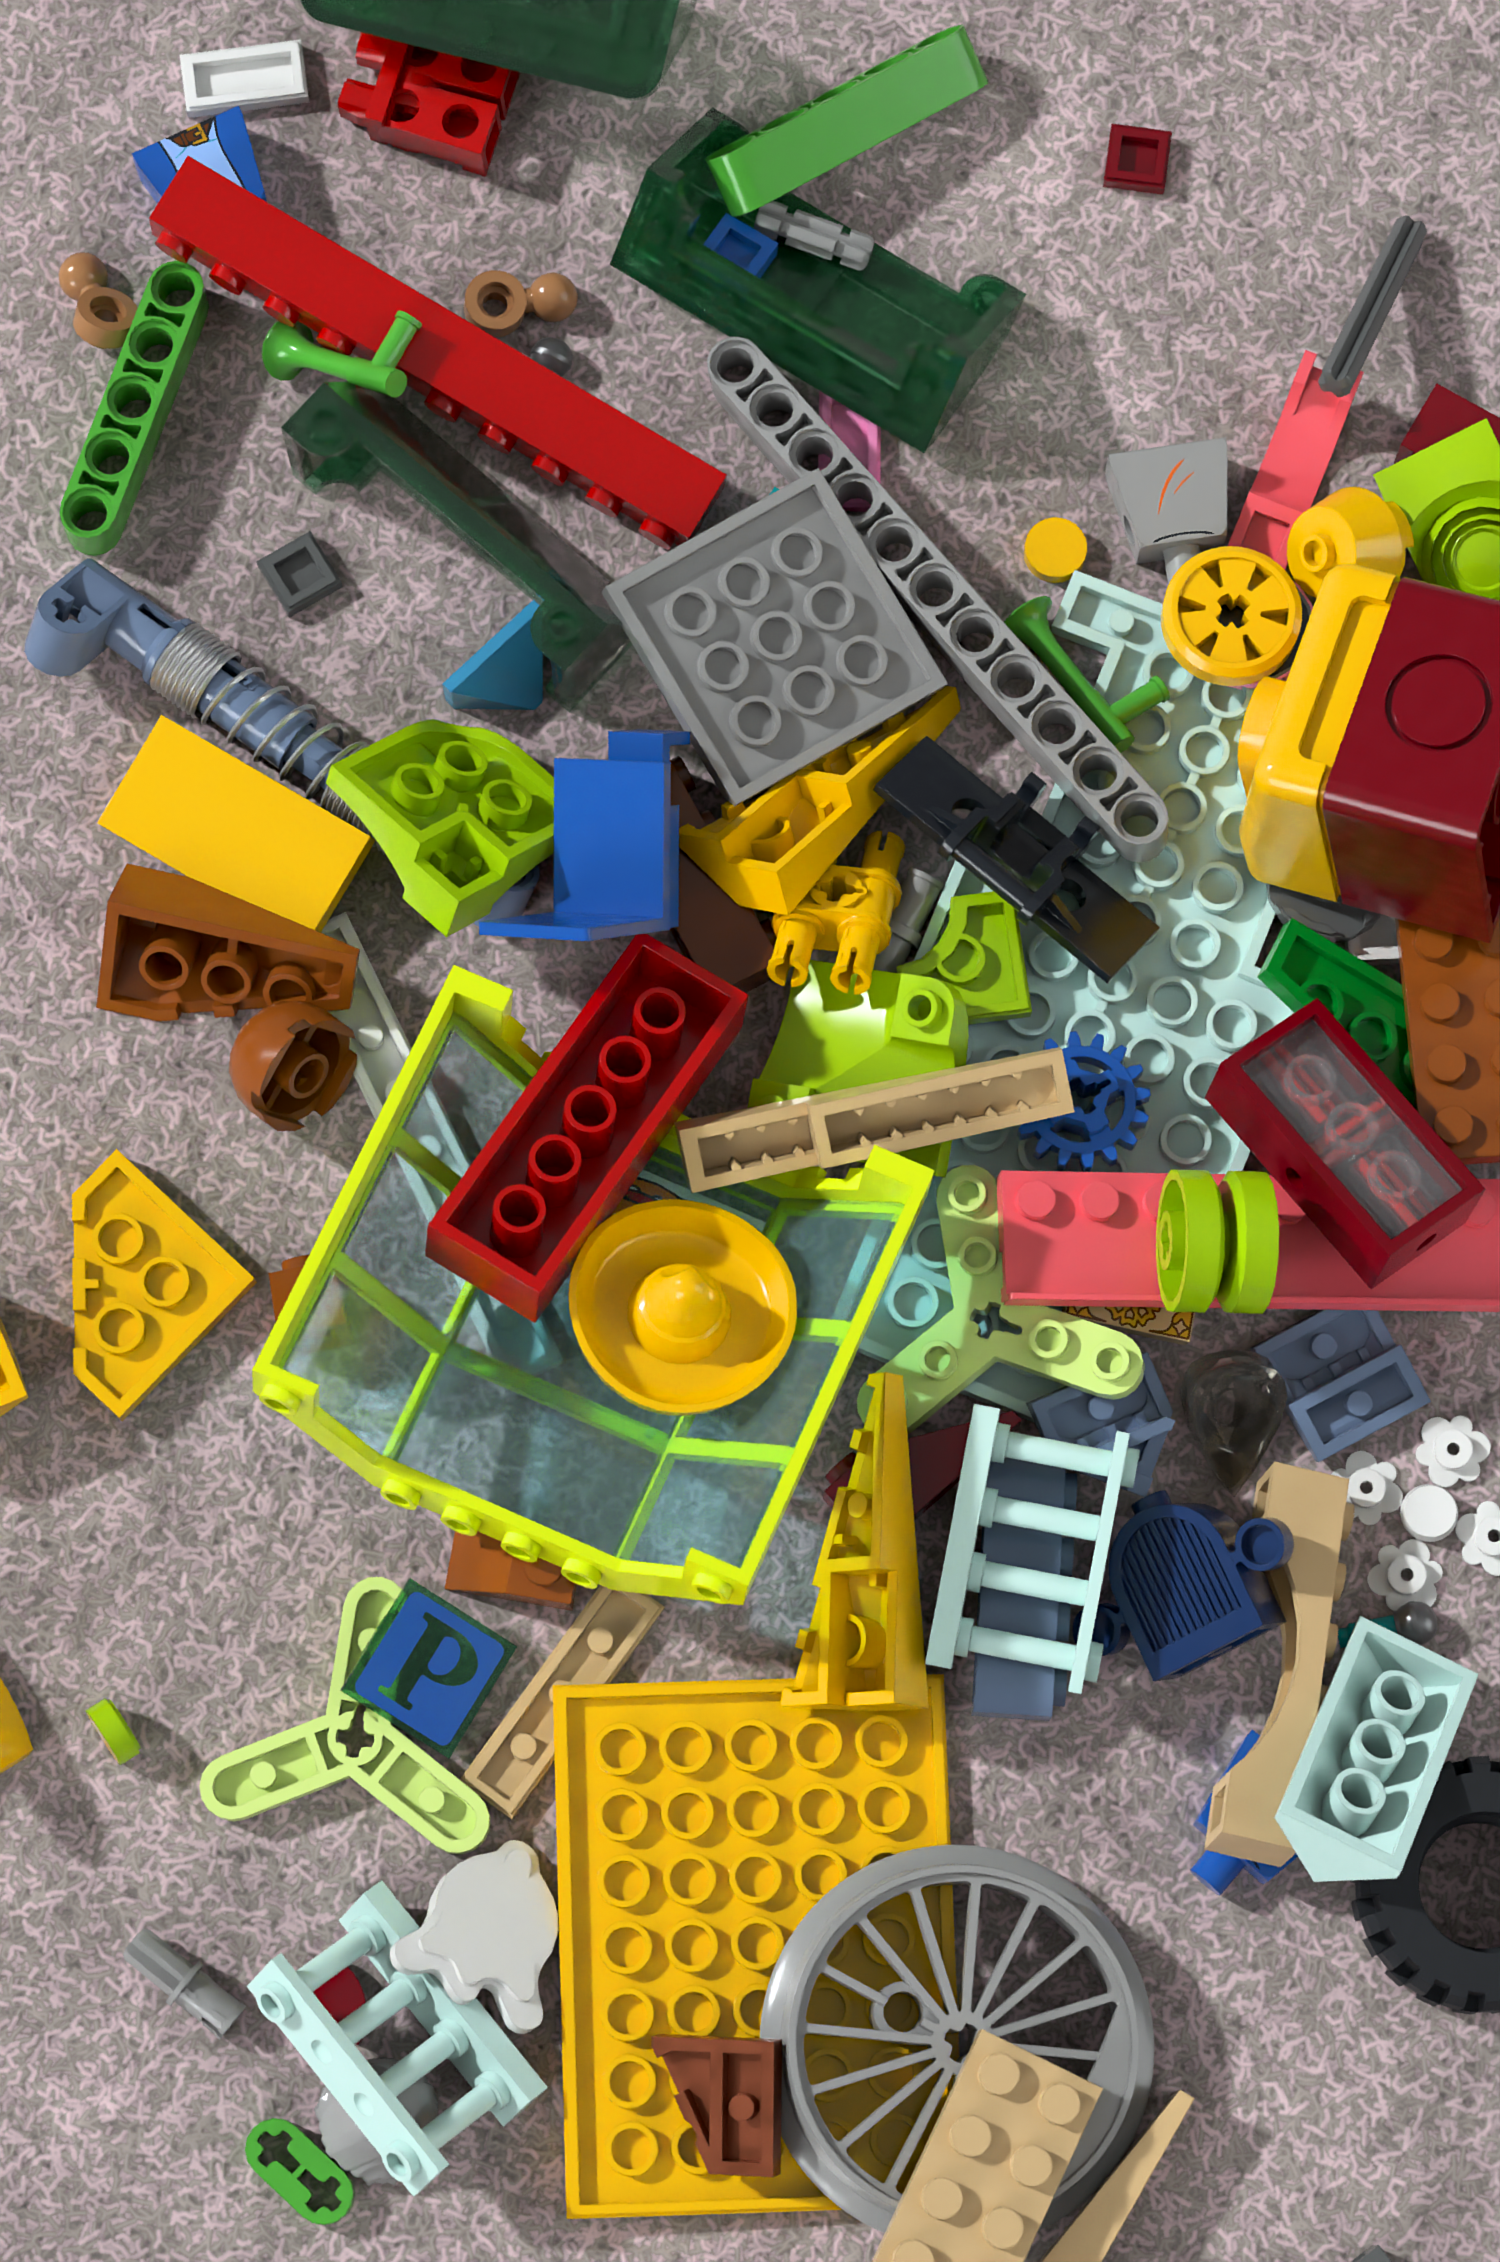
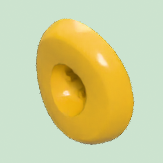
M679 1199L657 1200L633 1205L617 1212L602 1222L589 1235L571 1271L568 1296L570 1317L580 1349L587 1362L599 1378L616 1394L628 1402L654 1413L677 1416L696 1415L718 1410L740 1400L760 1386L778 1367L792 1342L797 1319L796 1287L787 1263L778 1249L766 1236L744 1219L722 1208L706 1203Z

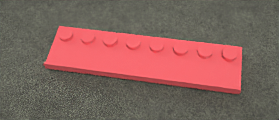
M1001 1170L996 1177L999 1252H1002L1003 1268L1001 1302H1004V1305L1165 1308L1161 1300L1157 1279L1156 1224L1159 1199L1168 1173ZM1226 1174L1211 1175L1217 1186H1219ZM1269 1175L1274 1186L1278 1208L1279 1257L1275 1287L1267 1309L1500 1312V1179H1477L1484 1186L1485 1191L1466 1223L1380 1284L1370 1289L1276 1179ZM1216 1297L1209 1306V1308H1222Z

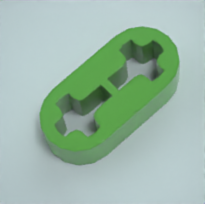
M272 2118L262 2121L252 2129L247 2137L245 2146L248 2163L302 2217L315 2224L328 2225L340 2221L349 2213L355 2197L352 2180L299 2127L288 2120ZM284 2131L289 2133L292 2140L289 2142L287 2150L301 2163L293 2173L279 2161H273L266 2166L260 2160V2157L265 2152V2148L259 2141L265 2133L268 2132L274 2137L280 2136ZM307 2170L321 2182L325 2183L332 2177L339 2181L341 2185L337 2188L335 2195L341 2203L336 2210L332 2211L330 2208L323 2206L315 2212L310 2208L308 2203L312 2200L313 2193L299 2179Z

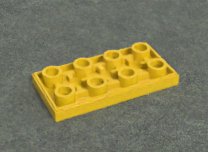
M163 715L158 719L97 822L102 827L187 877L320 933L376 841L368 834Z

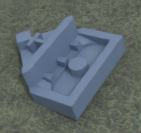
M1141 1352L1145 1364L1143 1380L1138 1388L1127 1397L1115 1400L1104 1399L1070 1386H1064L1026 1403L1042 1438L1113 1451L1116 1432L1130 1433L1127 1447L1140 1449L1133 1488L1120 1486V1489L1141 1497L1147 1496L1153 1480L1151 1475L1168 1431H1172L1175 1420L1171 1419L1172 1407L1148 1352ZM1075 1471L1107 1483L1108 1477Z

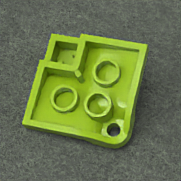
M436 719L424 720L409 725L331 765L326 784L354 811L384 850L405 888L402 898L445 937L490 914L493 904L540 862L554 853V777L513 742L491 730L454 725Z
M810 960L807 980L800 986L791 987L783 1020L767 1063L759 1079L753 1078L748 1108L965 1066L968 1051L969 1021L961 994L952 984L939 979L879 970L872 971L870 988L861 994H854L858 974H853L847 994L836 989L831 983L830 975L835 963ZM928 998L931 1002V1012L923 1020L919 1017L918 1008L920 1003ZM952 1140L896 1152V1154L935 1170L933 1176L946 1178ZM868 1159L856 1162L866 1164Z

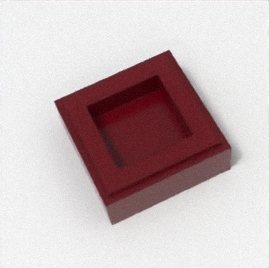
M1111 124L1103 187L1164 195L1172 131Z

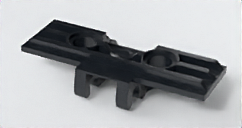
M926 736L876 783L873 791L941 847L937 853L947 862L954 858L1019 912L1016 919L1025 926H1028L1031 922L1036 924L1108 984L1157 933L1160 927L1079 861L1097 836L1100 827L1085 816L1068 838L1032 808L1047 785L1035 773L1031 772L1025 778L1016 794L1011 792L1002 798ZM955 809L972 811L965 819L952 814V811ZM1059 889L1072 893L1077 898L1080 909L1069 911L1057 896Z

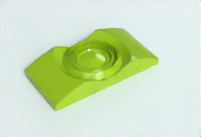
M1486 418L1373 474V477L1384 501L1397 503L1409 521L1414 539V547H1407L1424 582L1500 600V444Z

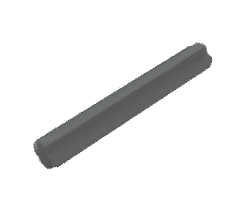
M1408 215L1396 220L1322 369L1318 383L1324 392L1331 391L1336 397H1343L1350 393L1423 244L1427 229L1422 221H1413Z

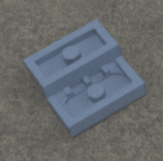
M1319 1310L1250 1347L1251 1352L1294 1428L1316 1462L1330 1457L1431 1402L1402 1345L1395 1344L1378 1310Z

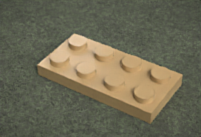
M980 2029L872 2262H1024L1103 2088L986 2030Z

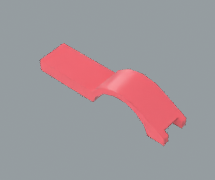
M1308 350L1304 352L1275 432L1228 543V546L1244 547L1263 553L1277 562L1285 571L1288 566L1287 542L1291 528L1297 518L1311 508L1364 374L1363 371H1360L1350 393L1346 396L1336 397L1331 391L1324 392L1318 383L1322 369L1313 366L1317 354Z

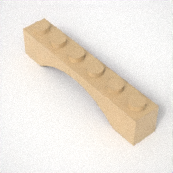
M1274 1461L1256 1484L1252 1519L1265 1517L1279 1519L1288 1526L1294 1539V1549L1289 1561L1278 1569L1265 1571L1269 1585L1287 1621L1280 1625L1282 1635L1281 1677L1273 1709L1257 1742L1246 1756L1232 1767L1213 1787L1204 1850L1277 1867H1282L1296 1853L1274 1817L1329 1686L1322 1684L1324 1664L1331 1661L1338 1639V1625L1330 1623L1333 1601L1337 1602L1339 1600L1346 1579V1564L1338 1562L1341 1541L1345 1542L1350 1534L1355 1511L1354 1504L1346 1502L1349 1479Z

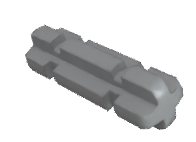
M771 201L759 208L754 229L770 239L777 241L780 235L786 238V245L831 261L834 255L841 258L840 264L858 271L864 270L868 265L874 248V238L853 229L850 235L842 232V225L798 209L795 211V214L788 213V206L776 201Z

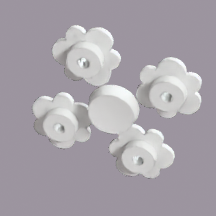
M1456 1416L1450 1423L1441 1417H1434L1425 1422L1421 1430V1437L1424 1443L1417 1448L1415 1456L1418 1463L1423 1466H1429L1428 1475L1433 1484H1424L1413 1488L1404 1499L1401 1489L1393 1483L1396 1478L1395 1467L1389 1462L1377 1464L1374 1456L1366 1451L1352 1453L1346 1461L1345 1469H1336L1331 1474L1349 1479L1346 1502L1354 1504V1518L1358 1516L1365 1525L1376 1524L1381 1518V1512H1394L1401 1505V1522L1406 1531L1415 1539L1405 1541L1399 1549L1393 1545L1382 1547L1378 1553L1380 1564L1374 1566L1369 1571L1367 1578L1370 1589L1378 1595L1386 1596V1604L1393 1611H1397L1401 1606L1410 1601L1423 1602L1430 1607L1434 1604L1437 1597L1434 1584L1441 1579L1443 1571L1439 1563L1429 1561V1549L1422 1541L1435 1542L1442 1540L1454 1528L1457 1538L1463 1544H1466L1462 1549L1463 1560L1469 1565L1481 1563L1485 1572L1492 1576H1500L1499 1506L1492 1501H1485L1478 1506L1476 1514H1465L1458 1520L1456 1501L1444 1489L1453 1486L1459 1478L1465 1482H1472L1477 1479L1480 1474L1478 1463L1484 1461L1490 1453L1491 1445L1487 1436L1481 1432L1472 1431V1422L1465 1416ZM1447 1446H1456L1458 1449V1454H1449L1447 1451ZM1362 1483L1370 1484L1372 1487L1371 1493H1363L1360 1490V1485ZM1496 1532L1499 1540L1491 1542L1488 1539V1533ZM1409 1570L1412 1573V1579L1410 1581L1403 1580L1401 1578V1571Z

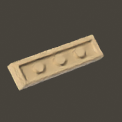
M600 1585L460 1780L483 1800L513 1820L555 1762L553 1685L611 1684L665 1607L648 1594L616 1591Z

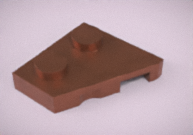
M675 2034L652 2036L653 2051L657 2058L663 2057L678 2090V2094L674 2095L684 2120L690 2123L695 2130L696 2146L708 2173L756 2177H775L780 2175L782 2039Z

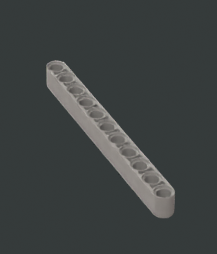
M730 337L718 342L709 353L707 366L712 392L725 411L789 483L812 472L800 466L805 458L816 454H824L831 458L830 464L820 471L841 506L850 499L856 498L866 500L871 504L866 513L860 516H847L909 619L1084 816H1087L1100 827V834L1118 854L1126 860L1137 863L1147 862L1159 856L1164 850L1168 839V811L1159 795L764 353L750 340L741 337ZM742 366L752 371L750 376L741 382L733 383L722 378L725 372L733 367ZM776 410H782L792 415L787 423L777 427L767 426L761 422L766 414ZM894 543L904 544L912 550L906 558L900 561L892 562L880 556V552L884 547ZM932 588L945 589L952 595L947 603L936 607L925 605L920 601L923 593ZM972 633L985 634L992 639L990 646L981 652L966 651L960 646V642L964 637ZM1015 678L1027 680L1033 686L1029 694L1021 698L1008 697L1001 692L1000 688L1005 682ZM1052 724H1063L1071 728L1074 735L1065 743L1052 744L1044 740L1041 733ZM1098 769L1108 771L1114 776V783L1104 790L1096 791L1089 789L1081 781L1086 773ZM1139 815L1146 816L1153 820L1157 827L1147 836H1132L1122 827L1127 819Z

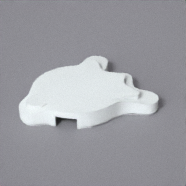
M510 1840L505 1842L497 1851L472 1856L458 1863L437 1884L430 1898L427 1916L422 1926L418 1930L401 1937L391 1947L389 1956L392 1965L400 1973L405 1975L433 1974L441 1982L450 1999L458 2005L470 2003L477 1997L481 1989L489 1990L493 1994L507 2028L520 2034L531 2032L543 2020L538 1979L543 1964L553 1951L558 1934V1912L555 1901L540 1874L539 1860L535 1851L524 1842Z

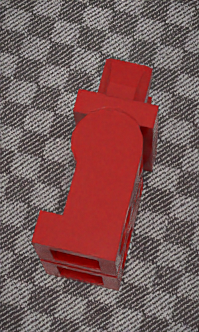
M400 18L397 20L394 31L364 26L356 49L357 65L378 70L380 73L376 85L347 78L338 99L337 106L340 117L357 125L367 127L370 140L386 145L389 143L404 151L424 153L462 165L463 170L486 177L502 130L501 120L505 121L521 73L517 48L435 28L417 27L415 22Z

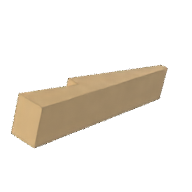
M1058 1047L674 1122L686 1182L691 1192L696 1193L819 1165L821 1169L865 1160L868 1159L874 1144L896 1153L1074 1113L1075 1111L1063 1051Z
M1182 2090L1174 2092L1125 2153L1118 2165L1084 2204L1039 2262L1103 2261L1195 2098Z

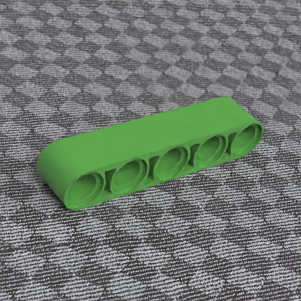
M956 25L920 41L709 155L705 161L732 217L740 216L770 203L976 92L988 83V79L964 25Z
M179 261L164 263L156 268L149 278L63 496L59 512L63 527L73 547L85 555L97 556L105 554L113 549L120 540L208 316L209 303L202 277L197 269L188 263ZM188 290L194 294L192 299L182 306L175 307L164 303L167 296L173 291ZM166 345L172 348L170 355L163 361L148 362L142 358L146 350L152 346ZM142 400L150 404L148 411L141 417L127 418L120 414L123 407L131 401ZM117 455L128 459V464L119 473L104 474L98 470L101 463L108 457ZM97 511L107 515L104 523L95 530L86 531L76 527L80 517L88 512Z

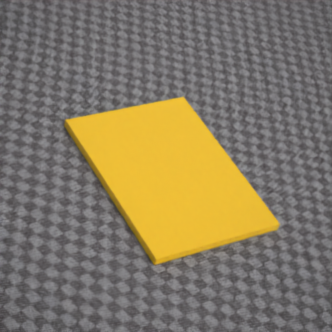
M944 1674L926 1675L929 1708L891 1711L781 1707L783 1688L793 1686L795 1678L553 1685L566 2219L843 2210L823 2194L808 2178L791 2155L782 2137L780 2175L775 2177L709 2174L696 2146L695 2130L690 2123L684 2120L674 2095L678 2094V2090L663 2057L657 2058L653 2051L652 2036L675 2034L759 2038L762 2009L772 1972L791 1934L810 1909L841 1881L876 1861L912 1849L951 1845ZM942 1885L922 1888V1896L957 2005L953 1886ZM907 1893L901 1894L869 1911L867 1919L946 2014L910 1895ZM853 1925L843 1935L827 1957V1964L876 1991L892 1983L903 1981L858 1925ZM819 1974L808 2003L806 2021L812 2024L873 2029L869 2020L871 2001ZM895 1993L889 1997L884 2006V2018L892 2029L899 2032H907L917 2023L919 2016L918 2007L910 1996ZM959 2032L954 2034L946 2033L944 2040L952 2046V2052L949 2057L956 2061L960 2057ZM805 2034L804 2036L805 2065L808 2081L811 2085L927 2049L926 2046L895 2044L888 2041ZM931 2059L815 2095L814 2101L818 2111L834 2139L840 2141L932 2062ZM938 2070L847 2148L848 2156L879 2182L884 2183L941 2070ZM953 2076L896 2185V2190L899 2193H904L952 2089Z

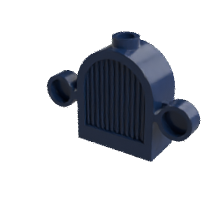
M1166 1490L1152 1493L1131 1505L1134 1516L1119 1531L1109 1557V1580L1119 1607L1108 1603L1098 1604L1091 1641L1104 1644L1102 1656L1114 1655L1127 1645L1131 1633L1155 1682L1184 1676L1286 1623L1287 1621L1263 1571L1278 1569L1284 1566L1291 1558L1294 1549V1539L1290 1529L1284 1522L1272 1517L1254 1518L1240 1527L1228 1514L1213 1506L1201 1503L1172 1504ZM1083 1609L1076 1615L1073 1622L1072 1632L1076 1645Z

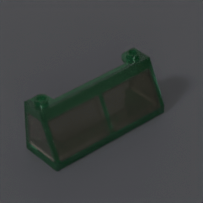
M324 382L281 427L292 474L315 495L324 486L332 483L349 484L360 493L379 471H382L532 601L535 600L540 606L533 614L531 620V637L538 650L551 660L552 678L545 687L546 693L569 713L632 646L622 628L621 620L611 610L601 593L605 586L611 584V582L395 397L386 396L349 382Z

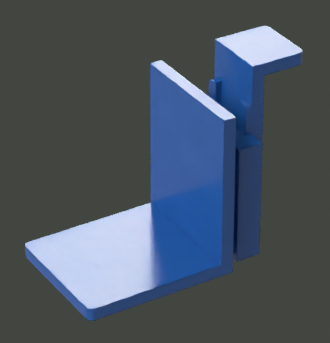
M645 729L608 731V759L554 758L553 912L479 921V935L594 941L667 931L670 928L679 927V805H671L670 746L690 744V731Z

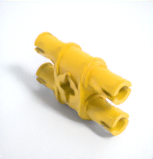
M882 831L871 833L866 838L865 852L860 868L836 865V859L790 915L773 914L771 925L777 939L772 957L767 966V973L772 981L785 986L789 968L794 967L791 987L802 985L807 980L813 949L838 952L835 966L832 968L830 975L831 983L836 989L848 994L853 974H858L854 994L864 993L870 988L876 955L880 954L889 945L892 935L889 925L893 910L899 905L902 895L901 887L896 877L906 847L904 841L898 835L888 832L884 850L880 851Z

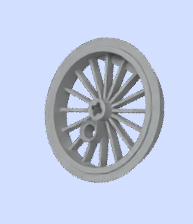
M972 1845L922 1847L883 1858L850 1875L824 1895L795 1928L776 1962L764 1999L759 2038L782 2039L781 2137L791 2155L808 2178L832 2202L854 2218L885 2233L903 2195L896 2190V2185L951 2077L953 2076V2087L967 2055L960 2056L956 2061L949 2057L952 2052V2046L944 2040L946 2033L954 2034L966 2027L971 2031L968 2036V2042L972 2045L980 2029L1002 2037L1108 2003L1111 2022L1099 2052L1012 2043L1036 2056L1093 2061L1094 2064L1087 2077V2081L1103 2088L1039 2230L1055 2223L1086 2201L1118 2165L1139 2128L1147 2105L1154 2067L1153 2021L1145 1985L1129 1948L1108 1917L1076 1886L1059 1874L1034 1861L1002 1850ZM942 1885H967L969 1887L959 2010L922 1896V1888ZM982 1887L1011 1895L1027 1904L971 2012ZM907 1893L910 1895L946 2014L867 1919L869 1911L901 1894ZM1039 1909L1060 1925L1072 1937L1074 1942L983 2018V2014L1036 1910ZM853 1925H858L903 1981L892 1983L876 1991L827 1964V1957L843 1935ZM1082 1950L1100 1980L1104 1994L991 2028V2025L1078 1951ZM822 1974L870 2000L869 2020L873 2029L808 2023L806 2021V2013L817 1976ZM895 1993L910 1996L918 2007L919 2016L917 2023L907 2032H899L892 2029L884 2018V2006L889 1997ZM805 2034L888 2041L895 2044L926 2046L927 2049L811 2085L806 2072ZM931 2059L932 2062L840 2141L834 2139L818 2111L814 2101L815 2095ZM938 2070H941L884 2183L879 2182L848 2156L847 2148Z

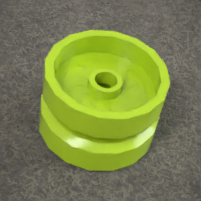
M1170 1169L1163 1183L1156 1224L1157 1279L1161 1300L1166 1310L1171 1312L1205 1313L1216 1297L1224 1312L1263 1314L1272 1298L1279 1257L1277 1200L1274 1186L1268 1173L1228 1171L1219 1186H1217L1210 1171Z

